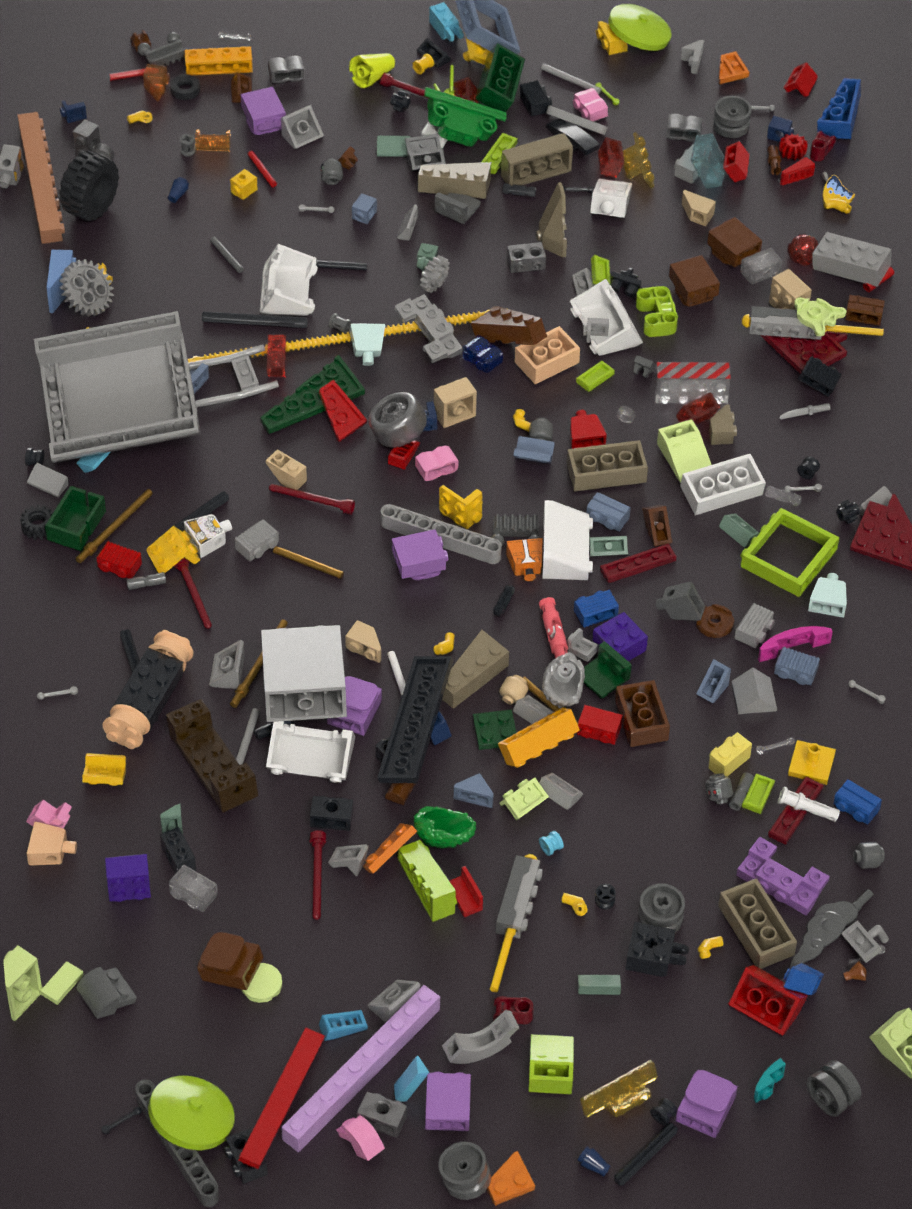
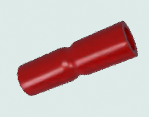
M889 267L879 285L895 274L892 267ZM869 283L863 284V288L867 292H871L877 287Z

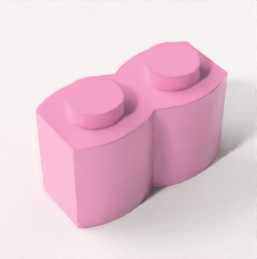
M593 88L574 94L573 106L581 112L583 118L596 121L608 116L606 103Z
M440 446L433 451L422 452L416 456L415 466L425 481H431L441 475H448L457 471L458 459L449 446Z

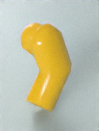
M139 111L127 116L129 124L137 121L149 123L152 121V114Z
M516 409L515 414H513L515 425L529 432L531 423L525 421V411Z
M567 893L563 894L562 903L571 905L578 916L586 914L587 906L583 898Z
M718 936L703 940L698 947L700 958H709L712 948L723 946L722 937Z

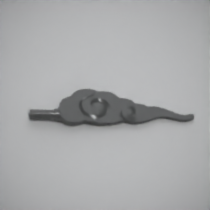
M867 889L853 903L839 901L825 904L818 908L815 916L808 923V932L804 935L803 944L800 947V951L794 956L790 969L800 963L804 964L815 959L822 953L824 947L838 939L846 926L856 921L858 912L873 896V892Z

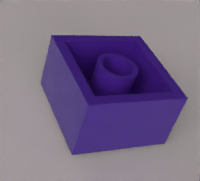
M625 612L593 629L592 642L600 645L605 641L627 661L637 657L647 649L648 636Z
M147 854L105 858L110 901L121 902L131 899L142 900L151 898Z

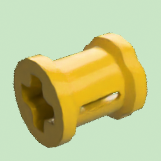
M424 54L420 60L412 63L413 69L421 75L427 68L434 66V60L429 54Z

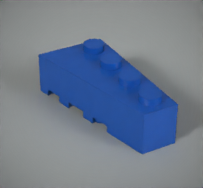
M843 79L836 90V95L834 98H831L829 106L823 111V116L817 121V134L819 131H823L824 134L829 136L834 135L836 138L851 139L861 96V79Z

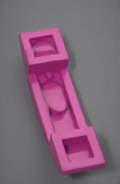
M819 626L799 627L784 631L773 636L760 647L758 661L763 662L777 658L778 651L782 650L783 647L790 648L808 642L811 643L813 648L831 643L833 631L831 628Z

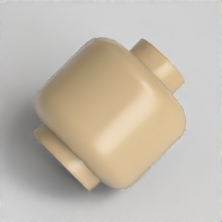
M518 675L508 676L499 690L502 700L512 705L513 703L516 704L517 700L524 698L528 692L527 681Z

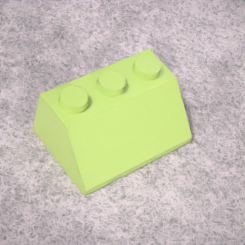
M19 946L13 951H9L4 958L5 986L11 1019L13 1021H16L41 995L40 991L42 989L37 958Z

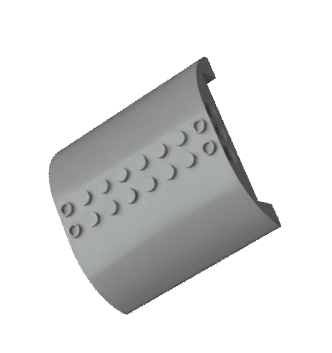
M178 311L34 339L35 351L42 376L51 439L49 449L53 463L200 435L192 378Z

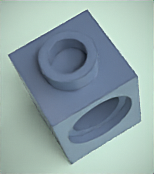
M362 193L352 205V219L368 224L377 212V199Z

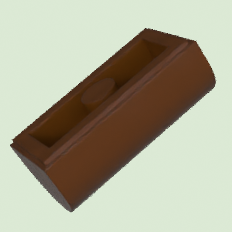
M392 783L385 795V799L404 805L416 783Z

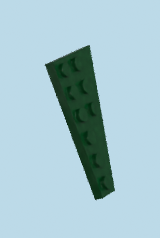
M338 355L330 365L326 364L320 373L314 374L296 388L295 393L291 396H286L280 405H275L260 417L261 423L267 432L271 434L326 411L319 395V389L332 380L338 384L350 400L364 395L365 388Z

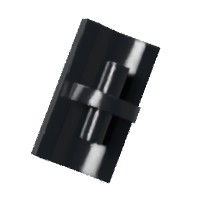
M628 268L627 272L621 270L620 274L611 272L610 285L616 293H619L620 288L624 287L626 288L625 295L634 298L638 290L642 289L641 280H638V275L633 274V268Z

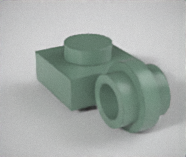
M421 243L417 254V268L424 271L427 263L433 261V257L437 256L438 246Z

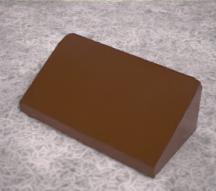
M238 72L231 80L233 103H241V94L252 92L251 78Z

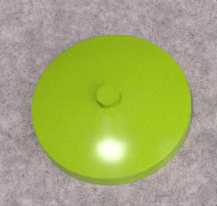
M621 4L615 6L609 15L608 23L611 30L621 40L634 47L652 51L665 48L671 39V29L659 15L647 8L633 4Z
M175 1076L162 1081L154 1089L148 1104L150 1120L160 1135L169 1142L186 1149L207 1150L214 1148L226 1140L234 1125V1110L227 1096L212 1083L193 1076Z

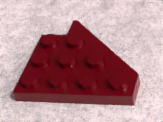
M827 331L824 336H821V340L760 335L799 373H801L811 356L820 359L823 364L828 366L847 356V350L839 344L847 340V333Z
M892 494L888 506L869 501L850 550L912 571V524L896 494Z

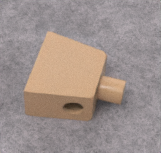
M34 822L27 850L29 865L61 864L64 853L76 854L77 842L67 841L65 829Z

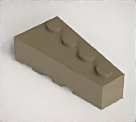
M491 162L421 165L418 174V192L435 194L439 192L445 195L455 193L486 199L491 181Z
M481 630L451 668L442 700L454 709L509 666V651Z

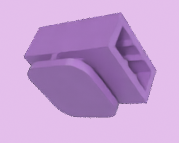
M273 87L241 94V107L253 134L261 135L281 130V118L286 116V112Z
M436 529L392 538V553L402 579L409 577L414 580L438 576L441 570H446V561L449 560L446 550H443V540L441 536L437 535Z
M347 676L345 677L347 717L327 718V724L364 736L382 701V689L373 683Z
M697 1070L677 1110L676 1121L716 1138L736 1098L738 1086L705 1070Z
M434 1072L427 1075L425 1130L469 1131L471 1074L462 1072L455 1074Z

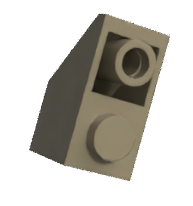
M725 405L710 419L709 436L711 445L733 444L734 436H737V427L733 425L734 412H731L730 405Z

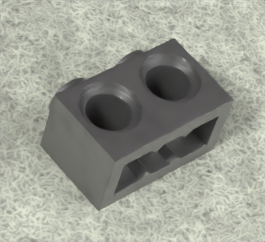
M542 242L508 246L507 260L510 272L516 273L545 269L546 255Z

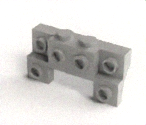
M425 294L414 300L409 298L395 305L394 309L403 318V322L416 318V324L430 342L423 346V351H426L432 363L444 358H453L462 353V346L453 335L454 328L452 324L446 321L442 310L438 309L435 304L432 305Z

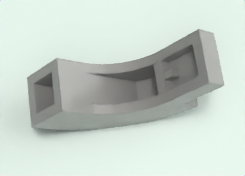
M505 1010L483 1030L472 1034L454 1033L442 1047L450 1063H473L490 1057L512 1042L510 1037L519 1029V1026L512 1012Z

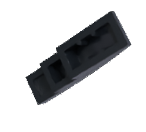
M559 118L546 124V128L554 136L565 133L575 151L580 149L585 155H588L600 149V144L594 138L566 120Z

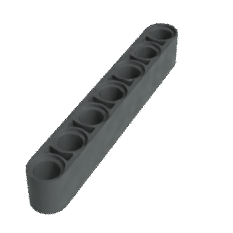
M144 1079L139 1081L135 1086L138 1105L200 1203L206 1207L215 1206L219 1201V1190L214 1177L196 1150L186 1149L169 1142L155 1129L149 1117L148 1104L156 1087L150 1080ZM185 1158H191V1160H189V1161H185V1160H183V1159H185ZM198 1174H199V1175H203V1176H201V1177H199V1178L194 1177L195 1175H198ZM208 1191L213 1192L212 1194H209V1195L204 1194L205 1192H208Z

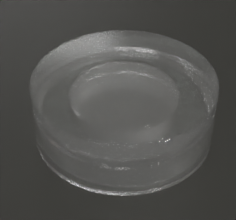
M621 406L617 411V417L625 423H632L636 417L635 412L626 406Z

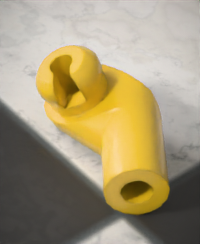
M451 632L446 633L445 641L434 646V653L436 655H444L451 652L454 648L455 635Z

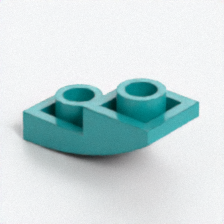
M781 1058L775 1061L761 1076L754 1094V1101L756 1103L761 1099L769 1098L773 1093L774 1083L783 1078L786 1064Z

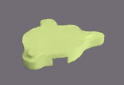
M799 297L794 303L798 320L805 326L812 328L817 336H824L826 325L834 327L836 319L846 316L845 308L834 307L817 298V301H809V298Z

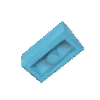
M110 452L82 457L78 460L77 465L85 473L95 470Z
M419 1056L415 1057L394 1084L395 1100L400 1102L407 1101L429 1074Z

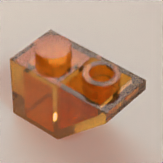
M147 64L143 74L144 87L156 101H160L161 96L165 94V85L169 83L170 74H167V66Z

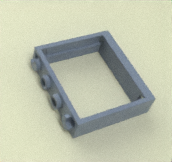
M455 0L467 39L489 51L498 43L516 54L520 52L507 8L493 0ZM476 10L495 20L500 37L481 27Z

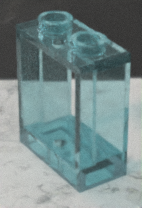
M712 133L696 136L691 156L694 168L706 189L722 186L725 174L723 169L725 157Z

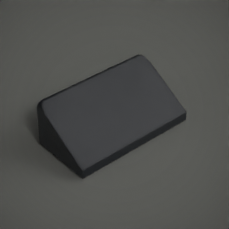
M428 38L417 48V51L422 56L429 54L434 60V66L437 68L452 60Z

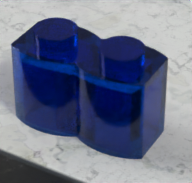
M477 335L462 346L464 359L475 364L479 370L485 373L490 372L503 362L502 351L480 335Z

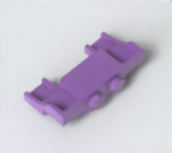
M759 837L750 848L748 856L738 867L736 876L747 882L757 878L766 893L773 896L777 901L783 902L807 916L821 891L828 883L830 876L814 867H811L804 877L772 860L771 857L776 852L777 846Z

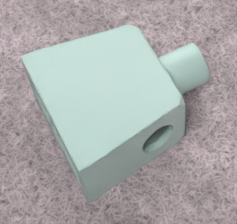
M351 324L350 336L355 357H363V365L371 366L374 364L373 357H380L385 324Z
M829 573L827 578H818L810 597L808 611L844 617L847 604L846 583L839 581V577L835 573Z

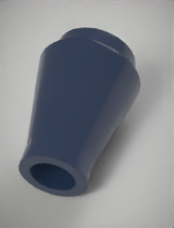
M182 177L175 179L167 197L168 200L176 203L189 189V182Z
M588 1146L577 1160L581 1163L580 1166L594 1171L603 1177L611 1168L594 1148L591 1149Z

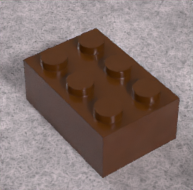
M655 680L617 686L615 702L619 714L623 715L622 724L630 747L668 741L670 724Z

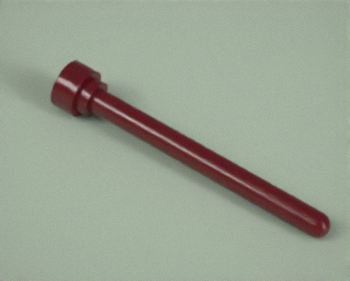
M384 72L381 77L380 84L385 87L395 86L429 99V97L424 96L425 90L398 81L392 77V74Z
M269 485L270 491L337 507L346 514L352 515L355 508V500L343 499L340 501L280 485Z
M184 557L174 566L181 571L204 627L209 629L212 623L188 570L189 560Z
M319 830L310 833V843L314 847L312 916L315 920L321 917L322 847L326 843V833Z

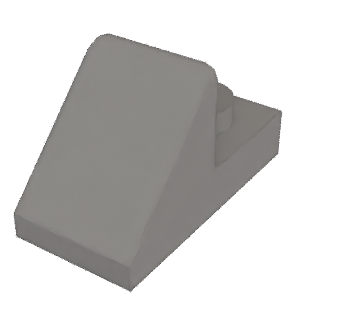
M699 40L682 47L681 60L689 62L688 66H691V73L693 74L698 73L703 54L704 40Z
M363 844L336 847L328 863L332 868L348 867L355 876H358L365 863L368 846Z

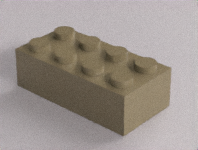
M565 133L503 150L501 177L505 183L513 186V184L525 185L570 172L573 146Z
M640 440L574 448L567 451V467L574 491L647 482L648 466Z
M757 878L720 893L718 906L755 966L762 969L795 955L797 941Z

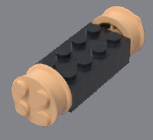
M162 630V632H158L155 635L154 644L147 648L111 708V716L103 722V729L107 734L108 740L126 746L129 749H134L142 744L143 735L149 733L182 678L183 672L186 669V662L190 661L193 657V649L187 638L167 630Z

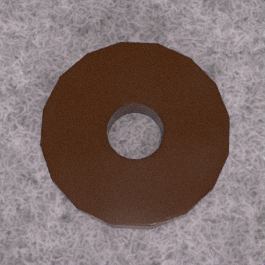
M712 604V606H705L701 620H696V626L707 637L721 638L732 631L734 618L732 612L725 606ZM711 619H718L720 622L713 623Z

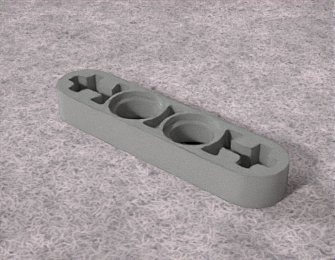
M550 105L546 111L547 114L603 135L606 134L608 129L604 125Z

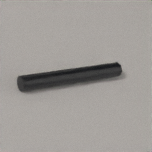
M316 260L318 268L367 270V263Z

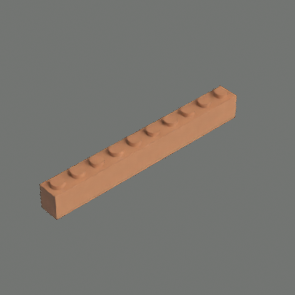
M38 112L18 114L19 129L41 242L43 244L62 241V234L65 233L64 224L60 223L62 221L61 211H58L60 209L59 199H55L58 198L56 187L53 188L55 186L54 176H50L53 174L52 164H48L51 163L50 154L46 153L48 145L47 141H43L46 140L45 130H41L44 128L43 119H39Z

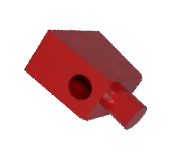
M578 410L575 414L576 416L571 418V449L606 445L607 434L596 414L587 415L585 410Z

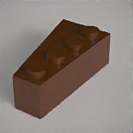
M500 306L492 307L490 311L471 322L477 342L488 339V342L491 343L496 342V340H502L506 344L515 341L516 344L536 345L547 337L542 318Z

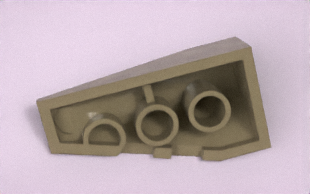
M558 183L539 222L536 238L537 241L542 242L544 249L561 257H566L567 239L564 234V230H566L564 216L566 214V201L562 183Z

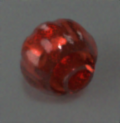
M799 234L789 243L787 247L788 255L793 262L807 266L813 263L812 253L819 243L811 235Z

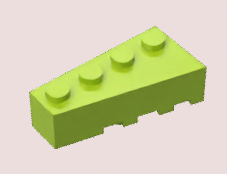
M421 840L400 847L398 849V860L432 922L455 914V905L457 904L456 890L431 856L428 847L424 846Z

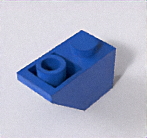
M800 963L787 970L783 979L786 981L784 987L813 995L816 993L824 974Z

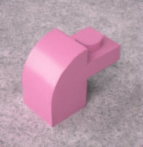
M42 800L34 806L26 822L34 826V822H40L64 829L70 818L68 813L72 806L65 802L56 809L45 800Z
M361 1115L344 1121L342 1126L336 1129L341 1138L351 1142L357 1156L367 1161L385 1149L373 1126Z

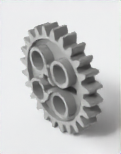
M86 259L72 262L64 269L65 272L61 274L63 278L60 279L63 285L60 286V289L64 290V293L61 295L67 297L65 302L71 303L69 308L74 306L75 312L81 310L82 316L87 314L89 317L101 314L109 308L108 304L112 303L110 298L114 296L110 291L114 288L109 286L112 280L106 279L109 274H103L104 268L99 270V264L93 266V262L89 261L87 263Z

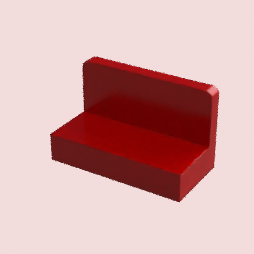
M807 62L793 69L783 88L786 92L797 88L804 97H807L818 75Z
M466 866L461 867V876L449 880V882L456 890L455 897L458 908L462 915L467 917L483 910V895Z

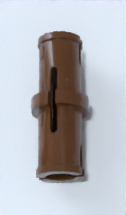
M771 145L767 149L769 156L768 164L770 165L771 174L774 175L775 171V175H779L782 171L780 166L781 157L778 154V147Z

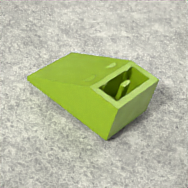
M531 1034L529 1092L572 1094L574 1037Z

